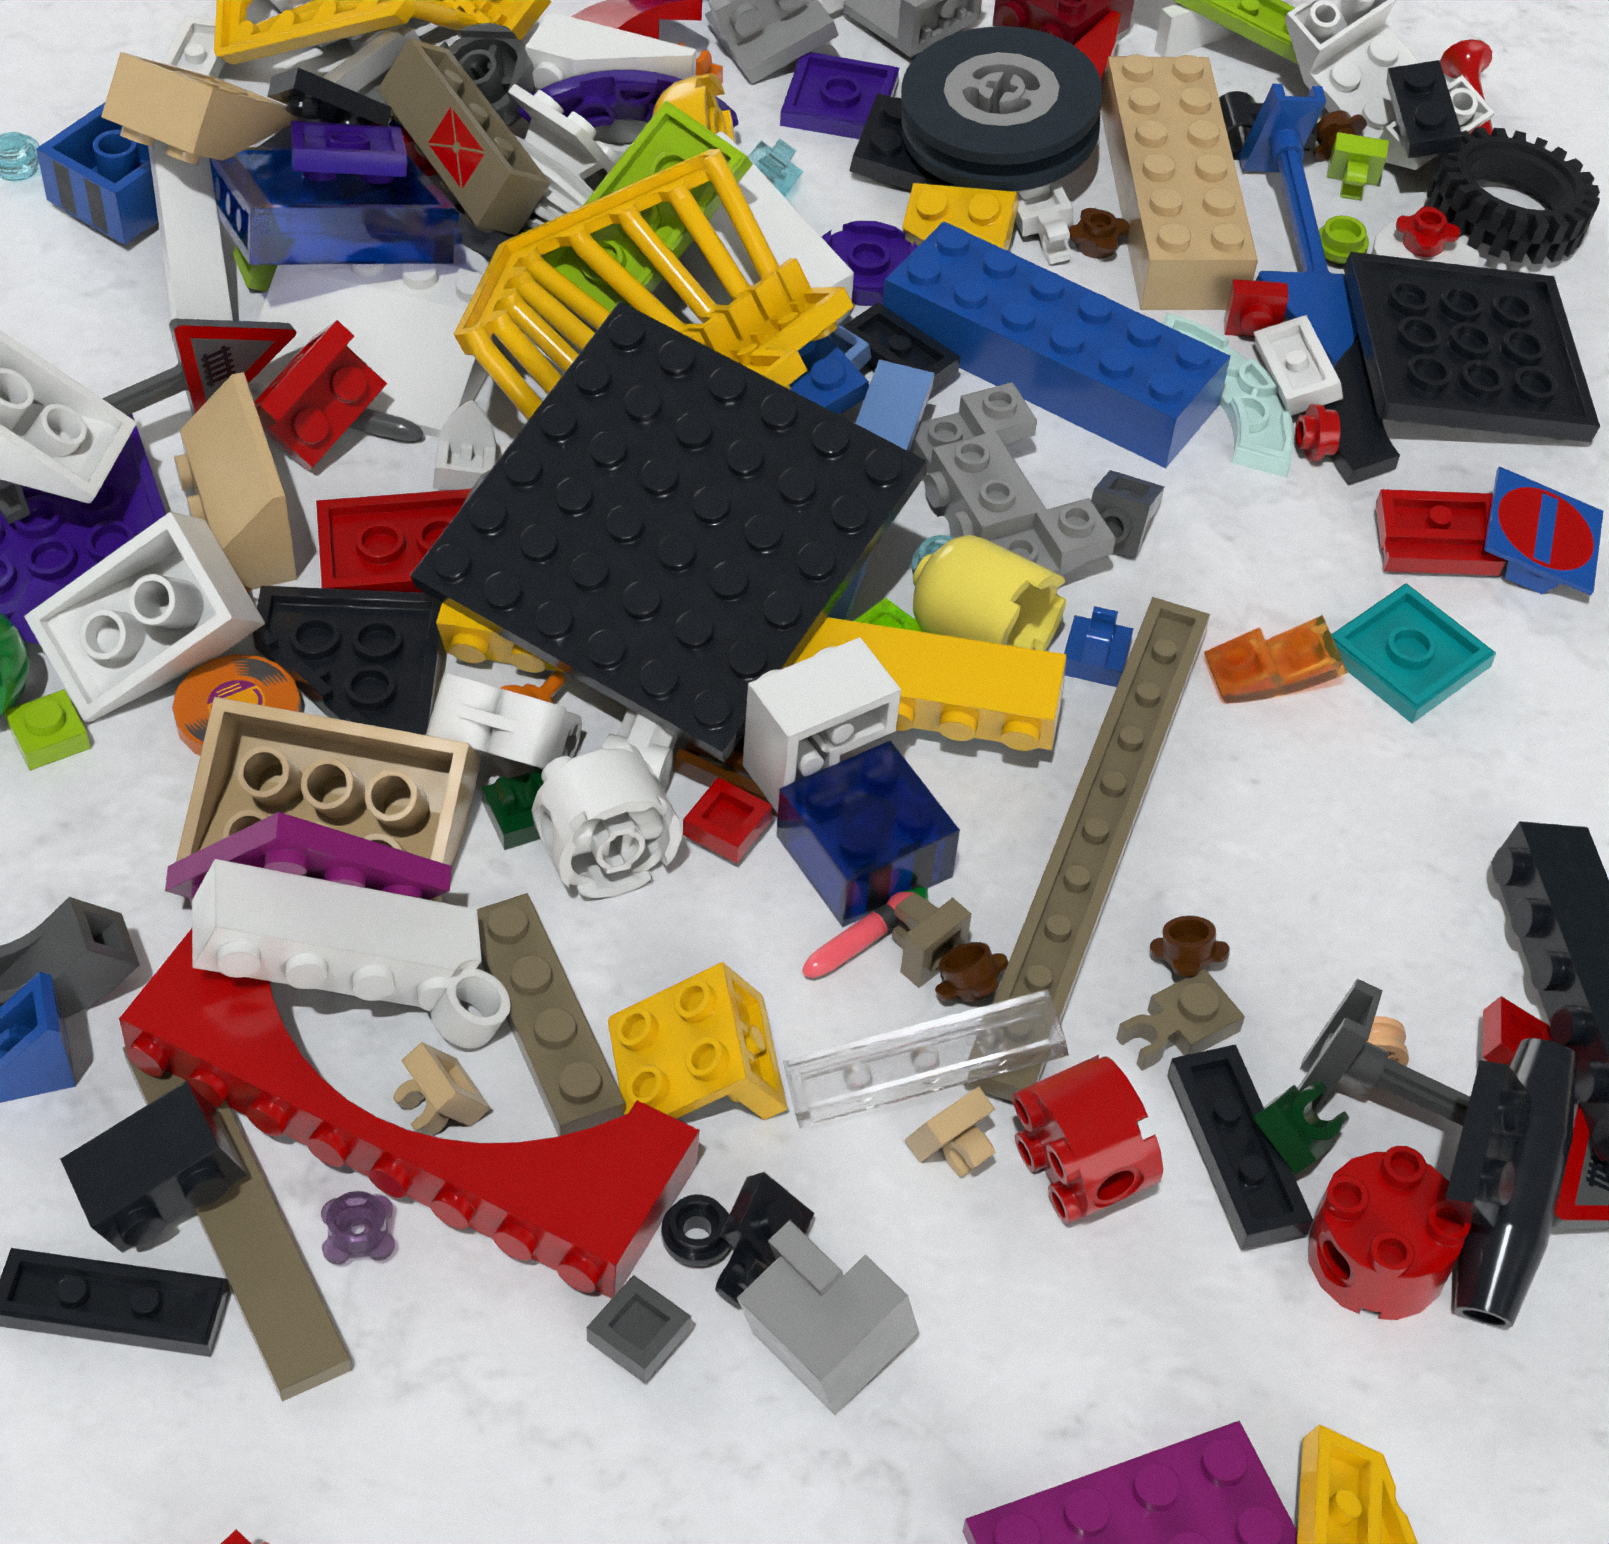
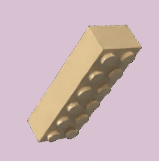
M1138 54L1127 57L1108 56L1102 91L1101 114L1121 215L1130 225L1126 240L1140 310H1226L1232 280H1253L1258 259L1209 57H1196L1193 55L1146 57Z

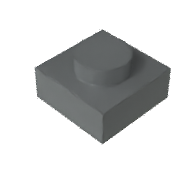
M633 1275L586 1327L587 1341L645 1383L691 1330V1315Z

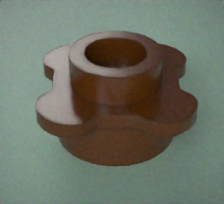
M1343 110L1334 111L1324 116L1317 123L1316 141L1319 146L1313 151L1315 159L1322 162L1330 158L1337 132L1360 136L1361 131L1367 126L1364 116L1357 114L1351 117L1348 112Z
M1086 208L1081 211V220L1078 224L1069 227L1070 239L1076 243L1077 249L1083 255L1102 259L1112 256L1117 251L1119 238L1129 233L1130 225L1125 219L1116 218L1108 211Z
M1180 916L1168 921L1162 930L1163 938H1156L1150 943V954L1154 958L1164 959L1170 964L1175 974L1185 977L1197 975L1200 970L1204 968L1207 970L1210 963L1224 962L1230 956L1229 945L1223 941H1216V928L1214 924L1199 916Z
M970 942L951 949L939 962L944 982L938 984L935 988L938 998L941 1000H951L958 996L964 1002H974L989 996L998 988L997 978L1000 972L1006 969L1008 965L1006 955L1002 953L992 954L990 947L982 942Z

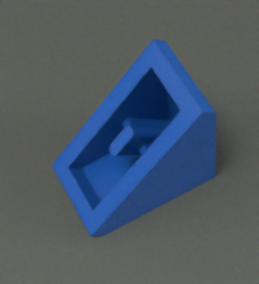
M39 971L0 1007V1103L76 1087L68 1032L50 974Z

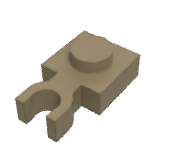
M1204 968L1197 975L1189 976L1153 994L1147 1009L1150 1015H1137L1120 1023L1116 1039L1121 1045L1128 1043L1134 1038H1143L1151 1043V1045L1140 1049L1136 1064L1143 1071L1158 1063L1162 1059L1164 1051L1174 1045L1183 1055L1202 1052L1241 1031L1245 1016Z

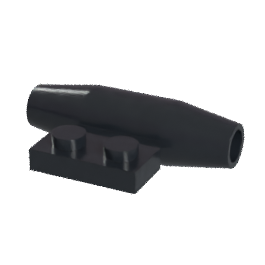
M1536 1038L1522 1040L1510 1066L1503 1063L1479 1060L1445 1197L1463 1220L1471 1224L1458 1257L1455 1311L1469 1320L1488 1326L1510 1328L1515 1323L1548 1246L1571 1148L1577 1054L1572 1049L1553 1041Z

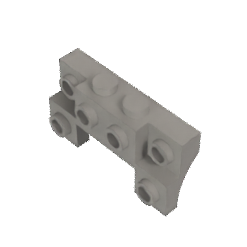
M1013 382L961 395L958 413L920 422L909 452L927 461V474L922 479L926 495L930 504L934 508L939 507L947 519L952 539L959 536L973 535L992 541L1061 576L1085 563L1113 554L1116 538L1090 498L1046 509L1008 451L1007 445L1035 436L1037 425L1035 415Z

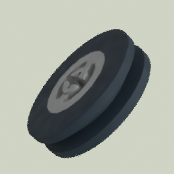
M1010 26L982 27L958 32L928 46L916 56L907 68L901 86L903 140L907 150L919 165L934 176L954 185L1001 191H1022L1041 187L1058 181L1078 169L1095 149L1100 133V110L1102 104L1100 75L1092 61L1077 47L1045 32Z

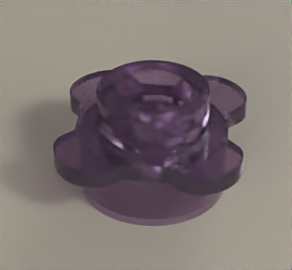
M363 1191L348 1192L338 1198L329 1200L321 1210V1219L328 1227V1239L322 1244L324 1258L336 1265L344 1264L349 1258L369 1256L375 1261L388 1258L395 1248L394 1238L388 1233L387 1222L393 1215L392 1202L383 1195H372ZM354 1226H364L365 1229L362 1233L355 1234L351 1231Z

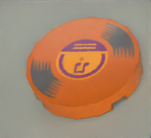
M239 654L211 659L190 671L177 687L172 706L180 739L193 753L201 756L214 697L296 712L302 711L300 695L295 680L282 667L260 656Z

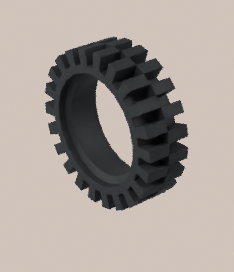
M1484 127L1475 128L1472 135L1467 130L1463 131L1461 150L1442 153L1427 189V197L1430 198L1429 207L1438 209L1446 216L1449 224L1452 223L1458 226L1460 229L1459 237L1468 234L1470 237L1467 245L1476 250L1482 243L1491 246L1488 255L1499 258L1502 250L1509 252L1510 261L1522 263L1525 254H1527L1532 264H1543L1545 257L1551 262L1561 260L1563 254L1567 257L1572 255L1575 249L1579 248L1599 205L1600 198L1597 197L1600 191L1598 185H1592L1595 179L1590 172H1580L1583 164L1576 158L1564 161L1567 151L1559 146L1552 152L1545 149L1548 141L1537 137L1535 144L1526 141L1527 133L1515 130L1513 137L1509 138L1505 128L1494 127L1491 136ZM1474 180L1500 181L1517 186L1542 200L1551 210L1527 209L1509 204L1491 195Z

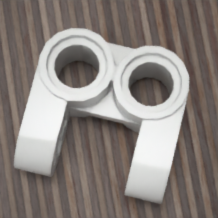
M444 672L426 735L466 742L474 749L544 769L548 763L562 756L574 758L580 740L582 718L580 715L566 711V707Z

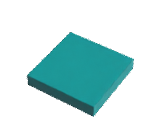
M1407 583L1326 637L1322 651L1412 724L1489 669L1496 655L1495 651Z

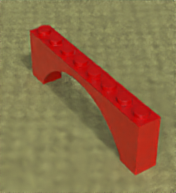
M192 928L119 1018L127 1056L144 1073L160 1077L164 1071L180 1077L188 1081L212 1106H221L226 1100L230 1108L246 1115L249 1121L262 1132L274 1137L284 1134L306 1145L311 1153L322 1162L333 1167H341L344 1164L368 1176L370 1181L387 1195L395 1198H402L406 1195L430 1207L432 1212L447 1225L457 1229H465L468 1226L492 1238L495 1244L509 1256L522 1261H527L531 1258L557 1271L563 1281L582 1292L591 1293L595 1290L611 1299L617 1294L661 1225L666 1212L672 1207L697 1165L700 1130L636 1100L628 1114L592 1128L557 1137L523 1142L476 1143L442 1139L410 1131L380 1119L346 1099L323 1080L302 1056L285 1029L273 999L270 981L249 977H229L220 972L193 968Z

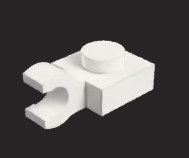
M1059 180L1033 189L1013 191L1017 192L1019 202L1015 222L1022 236L1039 234L1042 249L1049 264L1070 260V253L1064 239L1070 238L1067 226L1074 224L1073 206Z

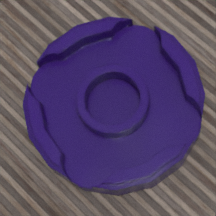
M853 221L843 224L842 231L831 235V229L822 236L823 240L854 272L852 303L859 306H873L877 302L883 305L885 279L918 247L915 241L912 246L910 242L905 240V232L895 226L878 221Z

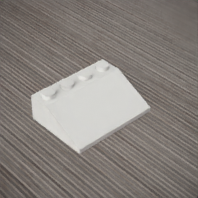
M300 229L277 265L258 322L290 323L297 333L248 384L249 389L262 393L313 336L338 320L355 336L347 346L387 383L366 408L405 418L420 426L423 434L439 438L441 429L449 416L466 402L474 400L488 375L473 355L464 354L453 335L483 274ZM492 334L491 340L500 350V341Z

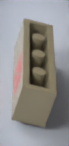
M408 38L377 91L388 106L392 107L390 113L392 118L403 126L415 141L416 151L427 159L440 175L439 181L441 185L453 194L464 208V215L468 222L477 229L487 233L496 230L517 235L551 183L451 51L443 47Z

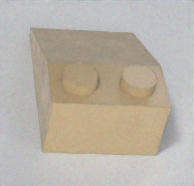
M120 52L101 115L102 118L122 125L120 136L147 146H153L155 139L168 144L165 154L195 165L199 164L201 156L224 161L291 125V121H297L298 119L297 116L286 111V105L213 76Z

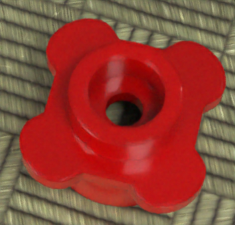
M1421 207L1416 214L1411 216L1402 215L1396 221V229L1404 233L1403 245L1411 253L1422 257H1433L1441 254L1445 248L1446 241L1455 242L1460 235L1459 227L1449 224L1446 216L1434 207Z

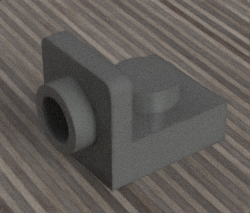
M1109 470L1097 484L1091 501L1116 538L1113 553L1128 558H1134L1138 554L1146 525L1160 506L1165 486Z

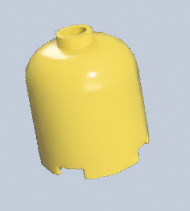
M973 535L959 536L946 542L933 554L926 555L918 564L913 576V584L915 586L913 614L921 632L1045 651L1060 625L1066 607L1067 599L1057 595V588L1065 583V578L992 541Z

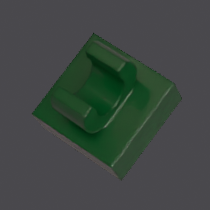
M532 767L529 769V773L506 779L505 776L499 777L494 784L481 787L482 803L504 850L540 839L534 826L531 811L537 791L544 783L541 778L543 770L539 767Z
M1323 1082L1312 1083L1302 1092H1299L1296 1086L1293 1085L1252 1117L1295 1175L1317 1161L1336 1142L1334 1136L1346 1126L1350 1118L1345 1111L1329 1121L1321 1120L1312 1109V1101L1327 1089Z

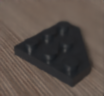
M261 585L257 610L265 624L253 632L255 648L268 660L282 667L295 680L296 686L327 715L334 719L426 735L434 709L442 649V639L436 624L442 602L426 593Z

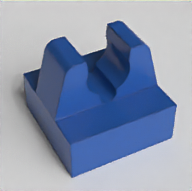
M1094 606L1091 619L1074 615L1064 654H1067L1065 676L1117 687L1124 670L1134 628L1116 624L1118 611Z

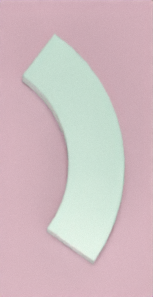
M1167 313L1163 321L1164 325L1231 356L1220 401V406L1230 421L1234 435V454L1231 463L1287 478L1294 449L1293 422L1291 414L1286 411L1278 396L1277 385L1270 374L1256 359L1247 360L1240 353L1229 347V339L1190 319Z

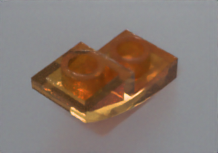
M1323 615L1267 640L1259 627L1204 652L1225 704L1263 700L1286 695L1330 681L1348 673Z

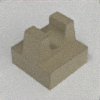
M915 892L895 906V915L903 921L892 929V938L903 949L900 972L920 988L941 972L939 962L948 951L967 943L972 913L953 897L938 908Z

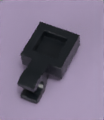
M765 1172L746 1177L720 1234L735 1250L718 1278L715 1291L735 1307L740 1306L737 1297L776 1261L768 1240L789 1220L806 1234L814 1215L813 1211Z

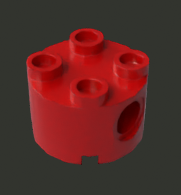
M1096 1055L1012 1094L1015 1111L1025 1127V1130L1015 1134V1143L1019 1154L1031 1172L1042 1168L1052 1183L1048 1186L1051 1202L1058 1216L1065 1224L1089 1216L1161 1182L1164 1170L1156 1134L1143 1140L1138 1121L1149 1116L1127 1076L1109 1057L1104 1056L1099 1059V1055Z
M1394 1146L1386 1152L1376 1151L1350 1159L1332 1175L1311 1227L1308 1263L1320 1287L1340 1306L1359 1314L1361 1309L1365 1308L1369 1311L1381 1312L1378 1319L1399 1320L1424 1311L1440 1296L1469 1233L1471 1224L1466 1223L1445 1199L1449 1180L1432 1165L1426 1163L1422 1154L1408 1146Z

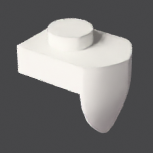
M473 400L457 408L449 416L441 429L437 443L433 489H472L479 477L488 470H491L495 465L496 440L494 430L484 411Z

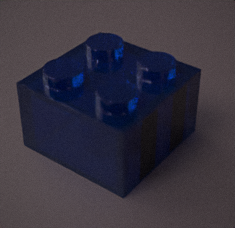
M891 740L779 788L776 836L842 928L864 918L874 910L885 905L890 897L898 892L921 886L928 889L953 877L960 829Z

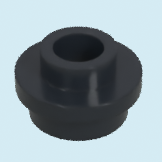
M694 1194L680 1199L666 1212L662 1221L661 1238L666 1251L675 1260L690 1266H704L718 1261L727 1253L731 1246L720 1236L729 1213L717 1200L706 1195ZM699 1228L705 1230L710 1236L703 1239H693L685 1236V1233L691 1229Z

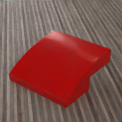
M605 0L591 5L571 17L659 40V19L702 21V0Z

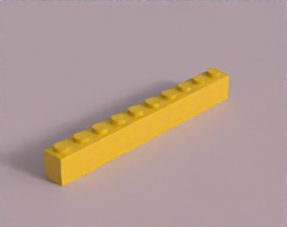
M442 603L436 624L446 654H452L456 658L469 663H481L485 660L509 663L518 669L532 673L542 672L545 669L564 672ZM826 617L794 663L796 664L813 657L816 653L827 647H837L861 637L901 689L896 731L916 728L940 732L943 736L952 740L968 741L978 738L1002 742L1007 747L1015 750L1030 751L1036 748L1052 750L1064 689L1067 654Z

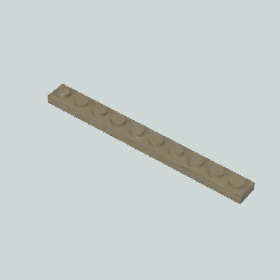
M1152 597L965 1073L964 1086L973 1089L979 1086L985 1093L1012 1101L1013 1093L1039 1081L1207 630L1210 618L1209 613Z

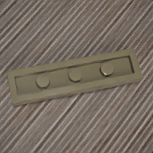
M528 893L477 909L481 963L485 972L497 978L508 992L510 1011L506 1017L507 1022L558 1136L592 1128L623 1116L625 1101Z

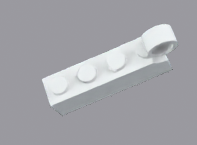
M215 859L192 900L193 968L220 972L235 978L249 977L284 983L298 989H318L353 995L368 1001L382 1000L421 1007L424 1010L431 1011L432 1022L442 1037L450 1043L463 1048H478L487 1044L509 1014L510 998L503 984L491 974L476 969L482 961L477 909ZM459 1000L466 1001L475 1006L483 1017L468 1012L460 1004Z

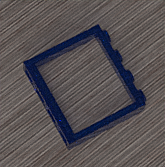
M248 147L224 161L210 158L218 218L249 265L453 264L454 245L461 244L463 232L459 229V211H456V207L408 155L406 177L393 176V182L386 184L364 182L360 180V175L337 173V179L330 181L308 179L303 176V172L293 171L291 147Z

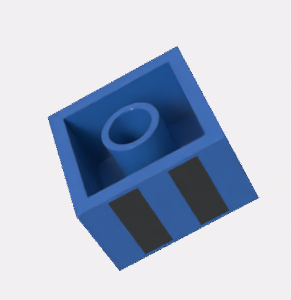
M104 102L37 147L36 151L47 201L126 245L158 222L149 149L147 145L120 136L122 125L101 117L105 105Z

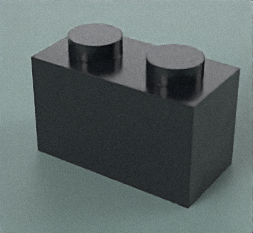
M185 1081L60 1159L90 1227L122 1253L133 1246L143 1245L152 1241L162 1233L166 1225L195 1207L205 1206L218 1200L225 1194L229 1186L248 1175L216 1109L188 1081Z

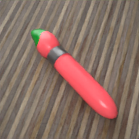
M921 886L898 892L891 896L885 905L874 910L818 948L808 957L803 966L802 972L805 977L815 978L833 971L888 933L897 924L902 923L903 921L895 915V906L913 892L928 901V889Z

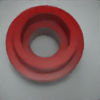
M1310 404L1305 415L1298 417L1295 427V441L1298 449H1304L1306 458L1309 461H1320L1324 455H1335L1337 452L1341 430L1337 411L1326 410L1322 404Z

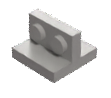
M707 0L711 11L707 12L705 16L711 30L751 85L839 36L834 20L818 0Z

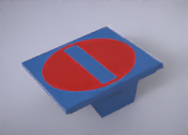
M1499 466L1496 471L1484 550L1508 561L1505 579L1535 592L1543 594L1560 584H1564L1580 592L1592 595L1595 586L1604 511Z

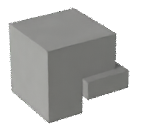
M789 1220L768 1240L776 1261L737 1297V1300L753 1334L836 1415L919 1333L908 1294L866 1254L843 1275L842 1270Z

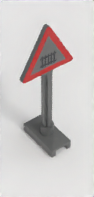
M172 319L169 323V328L178 364L171 369L102 399L124 414L130 415L186 390L193 417L232 374L244 372L249 384L296 336L297 332L290 323ZM0 479V513L8 525L31 514L21 485Z
M1357 978L1304 1056L1300 1068L1308 1071V1073L1297 1087L1299 1092H1302L1308 1085L1315 1082H1323L1327 1089L1312 1101V1109L1317 1114L1342 1076L1369 1089L1377 1085L1463 1126L1470 1096L1389 1059L1388 1051L1367 1042L1383 990ZM1579 1101L1574 1104L1573 1139L1552 1226L1556 1228H1609V1183L1601 1161L1594 1152L1592 1137Z

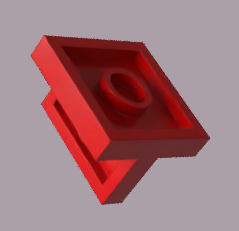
M338 320L313 336L254 401L263 430L306 470L312 469L387 385L376 372L347 346L355 336Z

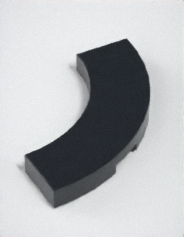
M1358 339L1346 350L1334 367L1341 382L1343 399L1323 405L1326 410H1336L1339 415L1341 429L1339 447L1335 455L1330 456L1348 484L1395 470L1400 454L1386 433L1383 420L1378 418L1361 341Z

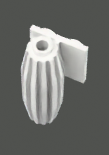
M514 84L508 93L532 118L525 140L516 135L514 136L551 183L521 228L524 231H528L583 206L594 192L583 180L594 173L605 178L620 157L601 141L595 142L593 140L597 131L579 114L572 111L566 117L562 114L564 110L543 91L538 90L533 96Z

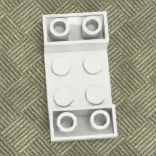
M1307 0L1288 12L1285 22L1303 82L1309 90L1312 86L1323 87L1326 99L1324 107L1329 113L1343 110L1348 112L1351 117L1357 114L1364 116L1367 126L1361 131L1360 136L1389 140L1387 163L1417 170L1439 155L1433 154L1408 158L1386 84L1388 68L1420 63L1385 23L1396 0ZM1463 75L1447 85L1461 132L1467 130L1471 133L1475 128L1480 127L1494 116V110Z

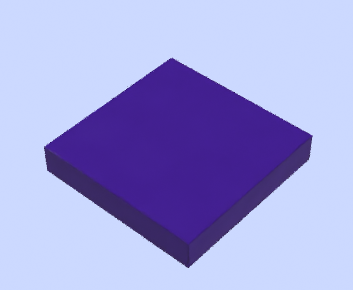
M809 52L800 57L797 62L780 112V126L860 139L877 93L894 97L900 68Z

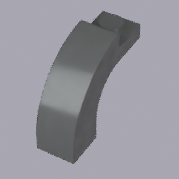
M68 897L34 930L21 938L1 945L0 1007L39 971L52 976L64 1019L82 1011L110 993L140 966L122 913Z

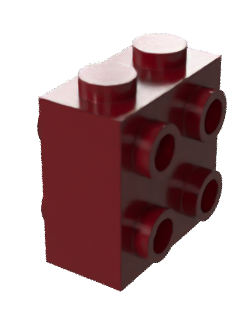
M995 0L992 25L1034 29L1054 35L1074 45L1112 10L1121 13L1118 35L1128 29L1131 23L1134 0Z

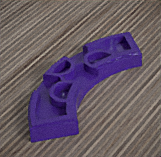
M608 70L573 76L555 82L540 90L561 106L564 110L562 113L564 116L568 117L573 111L596 128L611 125L614 120L618 119L639 120L648 123L652 118L654 106L662 92L674 82L683 79L650 71ZM716 97L721 111L730 110L734 128L739 124L736 112L724 101ZM521 107L519 114L530 124L532 118Z

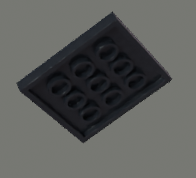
M1350 251L1343 269L1379 419L1493 431L1504 434L1547 437L1558 440L1592 442L1600 428V424L1554 276Z

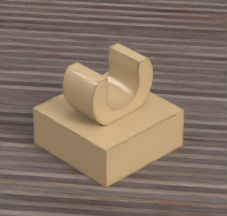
M421 1042L401 1060L413 1079L404 1082L398 1087L393 1096L396 1104L412 1110L421 1100L426 1099L423 1113L410 1124L415 1131L430 1136L435 1135L445 1127L449 1118L471 1127L491 1109L457 1058Z
M978 1086L925 1122L904 1141L920 1163L940 1149H943L949 1166L961 1178L996 1153L987 1136L975 1126L994 1111L995 1108Z

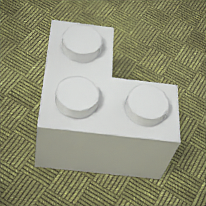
M861 637L837 647H827L816 653L813 657L781 670H771L757 680L748 683L743 767L764 793L769 803L773 805L772 807L781 819L836 795L841 754L896 731L901 695L900 687Z

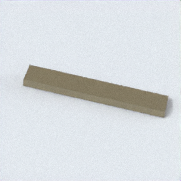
M123 1047L127 1064L146 1105L186 1081L167 1071H164L160 1077L144 1073L129 1060L126 1048ZM225 1100L221 1106L213 1107L216 1109L248 1175L229 1186L225 1194L218 1200L205 1206L195 1207L194 1210L223 1274L228 1279L233 1296L283 1402L352 1371V1367L342 1341L237 1121Z

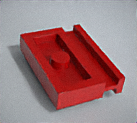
M1381 489L1376 500V512L1381 550H1384L1385 556L1383 563L1384 571L1500 576L1506 560L1484 550L1493 493Z

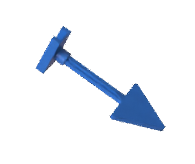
M1272 83L1239 157L1243 171L1280 173L1303 272L1260 271L1255 281L1288 284L1289 298L1285 316L1288 320L1307 315L1334 368L1341 356L1353 344L1358 328L1345 274H1333L1328 270L1302 163L1304 157L1303 148L1325 106L1326 99L1322 86H1312L1307 97L1285 96L1283 84Z

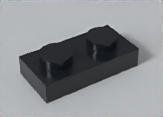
M1440 60L1388 68L1386 84L1408 158L1461 150L1463 135Z
M299 67L273 75L267 95L271 99L286 104V111L294 116L305 119L319 118L335 124L388 127L392 108Z
M879 302L842 326L869 343L872 358L867 363L876 369L880 359L933 372L934 380L931 393L959 372L960 356Z

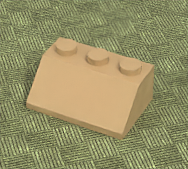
M244 372L232 374L180 429L184 454L174 456V462L182 491L190 489L194 491L193 496L186 497L190 516L206 521L243 586L253 590L261 588V585L271 586L297 580L285 492Z

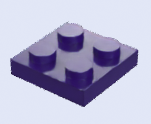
M291 121L290 144L293 171L303 172V176L308 179L330 181L337 179V173L360 175V180L364 182L386 184L393 182V176L406 177L407 152L401 127Z

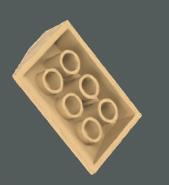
M214 697L176 862L277 812H281L453 867L468 821L481 757L466 742ZM444 894L430 900L441 902Z

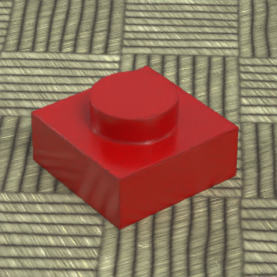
M1233 279L1224 316V334L1254 337L1255 331L1282 323L1289 298L1288 284Z
M718 777L684 817L683 835L738 863L772 821L773 805Z
M1502 996L1483 1010V1058L1489 1062L1503 1063L1510 1066L1520 1042L1524 1039L1536 1038L1554 1042L1551 1026Z

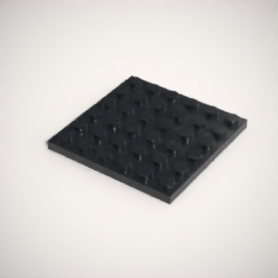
M619 301L410 574L414 587L725 763L745 734L748 683L757 680L771 670H781L795 663L927 474V461Z

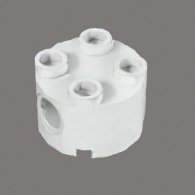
M622 744L613 749H598L575 758L562 756L548 763L543 769L541 778L544 783L537 791L531 809L534 826L561 881L568 888L569 884L575 885L580 895L590 898L615 897L638 889L652 880L653 877L649 869L656 865L660 859L666 868L676 856L682 840L680 819L654 771L644 760L636 746Z

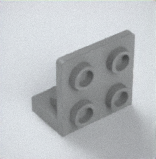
M982 0L844 1L843 11L909 57H912L933 43L952 35L980 19Z

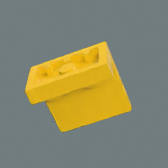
M720 962L609 1017L608 1027L619 1089L625 1101L624 1115L629 1113L636 1100L677 1119L726 1095L736 1103L741 1102L763 1120L788 1109L763 995L724 962Z

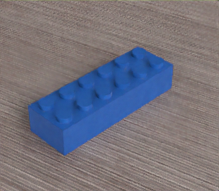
M945 221L885 279L883 306L960 356V369L995 386L1013 382L1024 400L1165 469L1220 405L1230 355Z

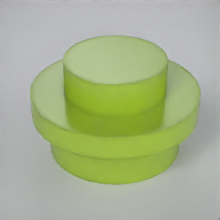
M1343 215L1328 219L1325 225L1319 229L1325 258L1335 264H1345L1350 251L1367 253L1369 239L1366 235L1367 230L1364 224L1353 217Z

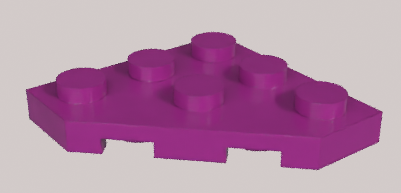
M277 812L169 865L165 892L190 898V904L192 905V900L215 859L430 900L450 891L452 866Z

